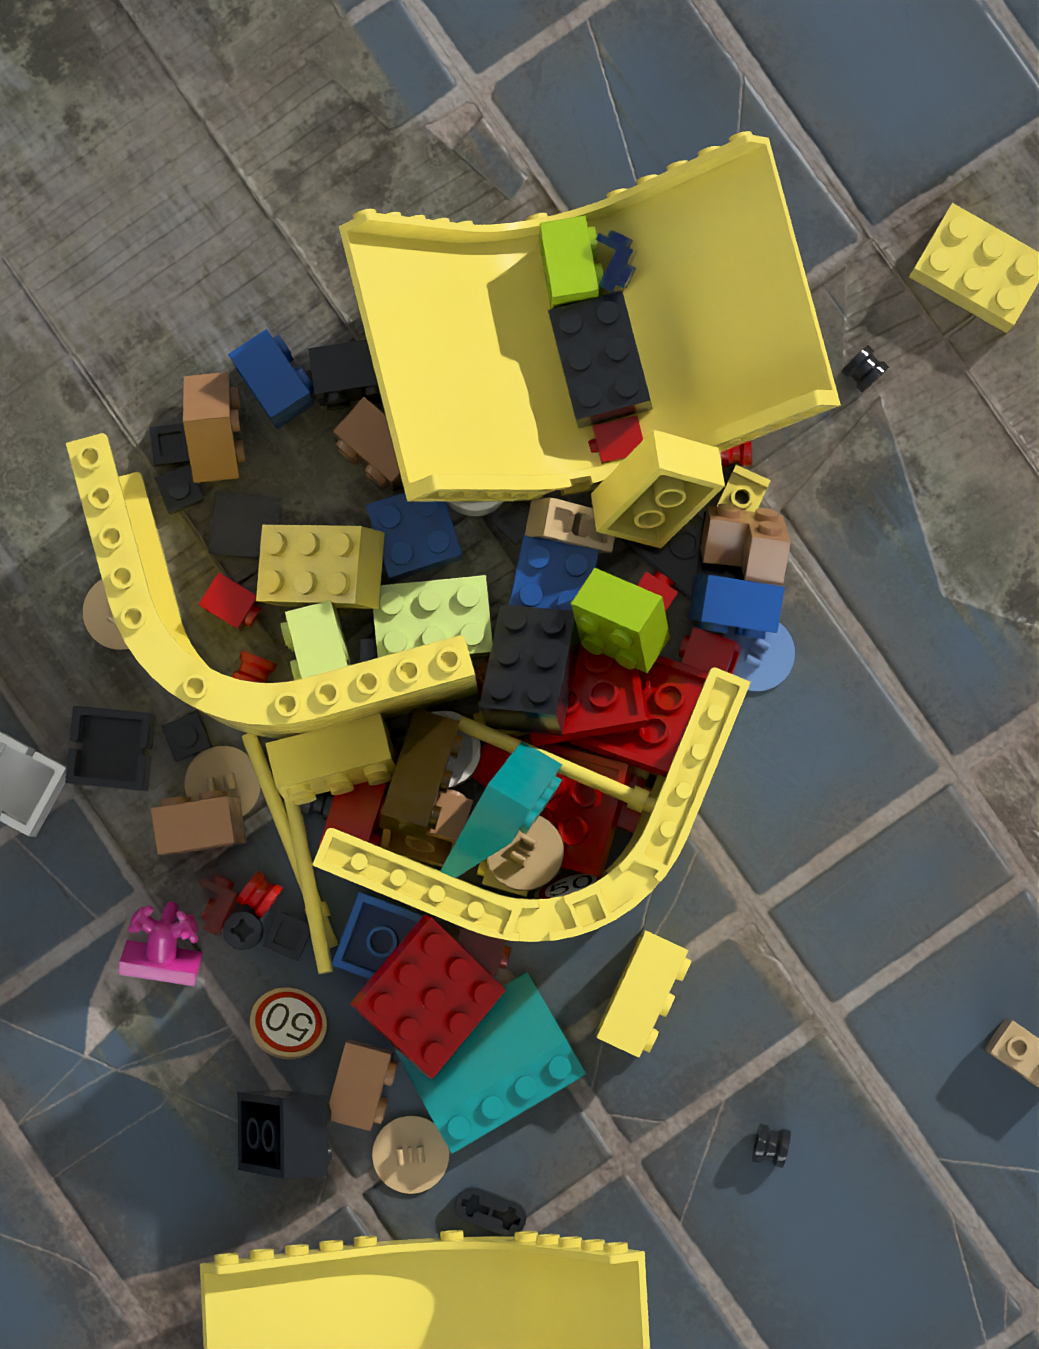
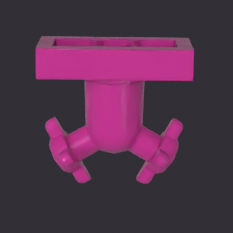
M173 901L166 903L161 918L158 921L149 916L154 909L152 906L148 905L139 908L131 918L128 931L133 934L135 931L139 933L142 929L148 933L147 943L126 941L119 961L118 974L195 986L202 963L203 952L177 948L179 937L182 940L189 938L191 943L198 941L196 934L198 929L194 915H186L184 911H179L178 905Z

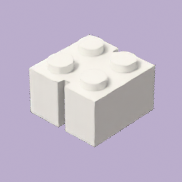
M0 732V821L27 836L36 837L65 785L67 766L43 753L36 752V749L10 735Z

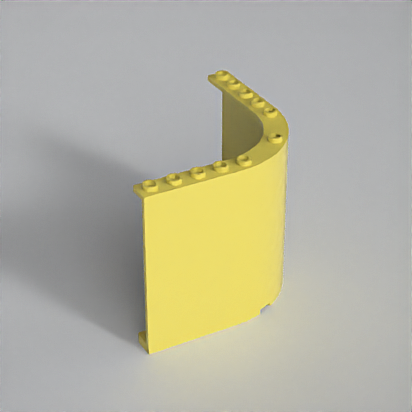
M750 131L734 134L729 138V143L723 146L704 148L698 152L697 158L690 161L674 162L668 165L667 171L660 175L653 174L641 177L636 181L637 185L632 188L611 191L604 200L556 215L548 216L547 213H538L520 222L474 225L472 221L455 223L450 222L449 218L430 220L426 219L425 215L405 217L401 216L400 212L381 214L376 213L375 209H365L354 213L353 220L339 226L407 501L504 502L536 500L555 490H560L562 496L595 490L624 460L601 464L599 452L592 453L588 443L589 440L595 439L592 428L594 425L580 429L577 425L548 313L551 307L539 245L540 223L585 215L587 227L594 226L596 231L598 249H596L597 260H594V264L601 263L605 284L603 286V294L607 295L623 291L653 409L603 423L638 416L643 440L652 430L717 447L720 453L841 406L769 138L752 135Z
M104 433L66 443L102 581L115 623L126 645L149 675L168 692L188 705L233 729L257 736L283 739L379 713L385 720L413 712L414 708L421 710L478 694L476 677L466 640L461 635L289 682H249L235 679L210 669L200 657L186 633L144 477L139 472L118 476L109 439Z
M712 668L709 671L666 777L658 775L650 793V796L657 799L652 813L643 810L635 832L626 848L615 862L605 870L608 874L579 891L549 899L514 898L500 895L459 878L443 874L437 869L408 857L392 853L334 828L327 829L312 865L489 937L526 942L555 941L596 930L618 919L637 906L663 880L677 860L691 831L751 682L718 668Z
M447 1230L440 1232V1238L377 1242V1236H359L353 1238L354 1244L343 1245V1240H327L319 1242L320 1248L310 1250L307 1244L285 1246V1253L274 1254V1249H255L250 1251V1257L240 1259L238 1253L214 1255L215 1262L200 1263L204 1349H650L645 1251L628 1249L627 1242L605 1243L603 1239L582 1240V1237L578 1236L560 1238V1234L538 1235L537 1231L514 1233L515 1237H464L463 1230Z

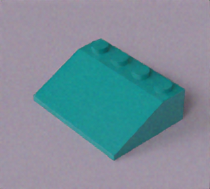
M522 741L487 785L440 872L457 878L512 843L519 832L527 834L562 782V779L556 775L563 764Z
M528 972L502 986L506 991L433 1079L425 1076L398 1049L395 1050L452 1154L586 1075V1071Z

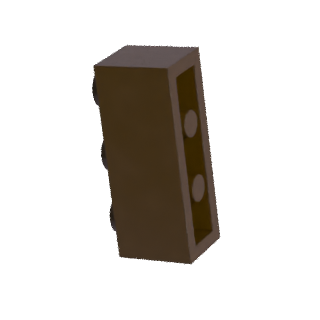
M414 708L381 812L380 828L425 840L428 828L436 829L442 809L441 806L435 805L439 792L447 794L453 772L446 770L450 757L458 758L464 738L457 735L460 721Z

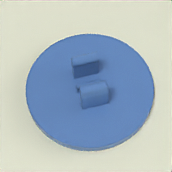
M779 623L777 633L766 632L765 639L736 635V627L730 626L727 633H724L723 637L737 641L743 648L733 675L751 682L748 691L769 690L786 679L794 664L795 647L792 637L782 624Z

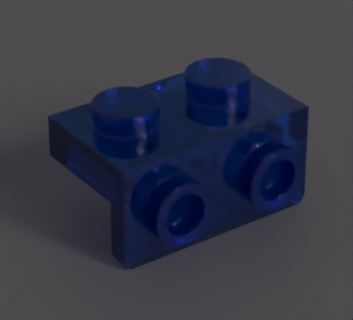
M611 229L608 235L598 233L595 240L616 250L599 286L610 292H618L620 287L627 289L637 269L631 265L638 252L630 247L633 240Z

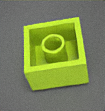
M586 216L540 223L539 245L551 309L603 296V286L605 284L601 263L594 264V260H597L596 249H598L596 231L594 226L587 227Z
M597 568L593 569L571 603L582 646L593 654L600 655L602 653L615 659L621 666L627 669L636 668L648 673L670 639L662 596Z

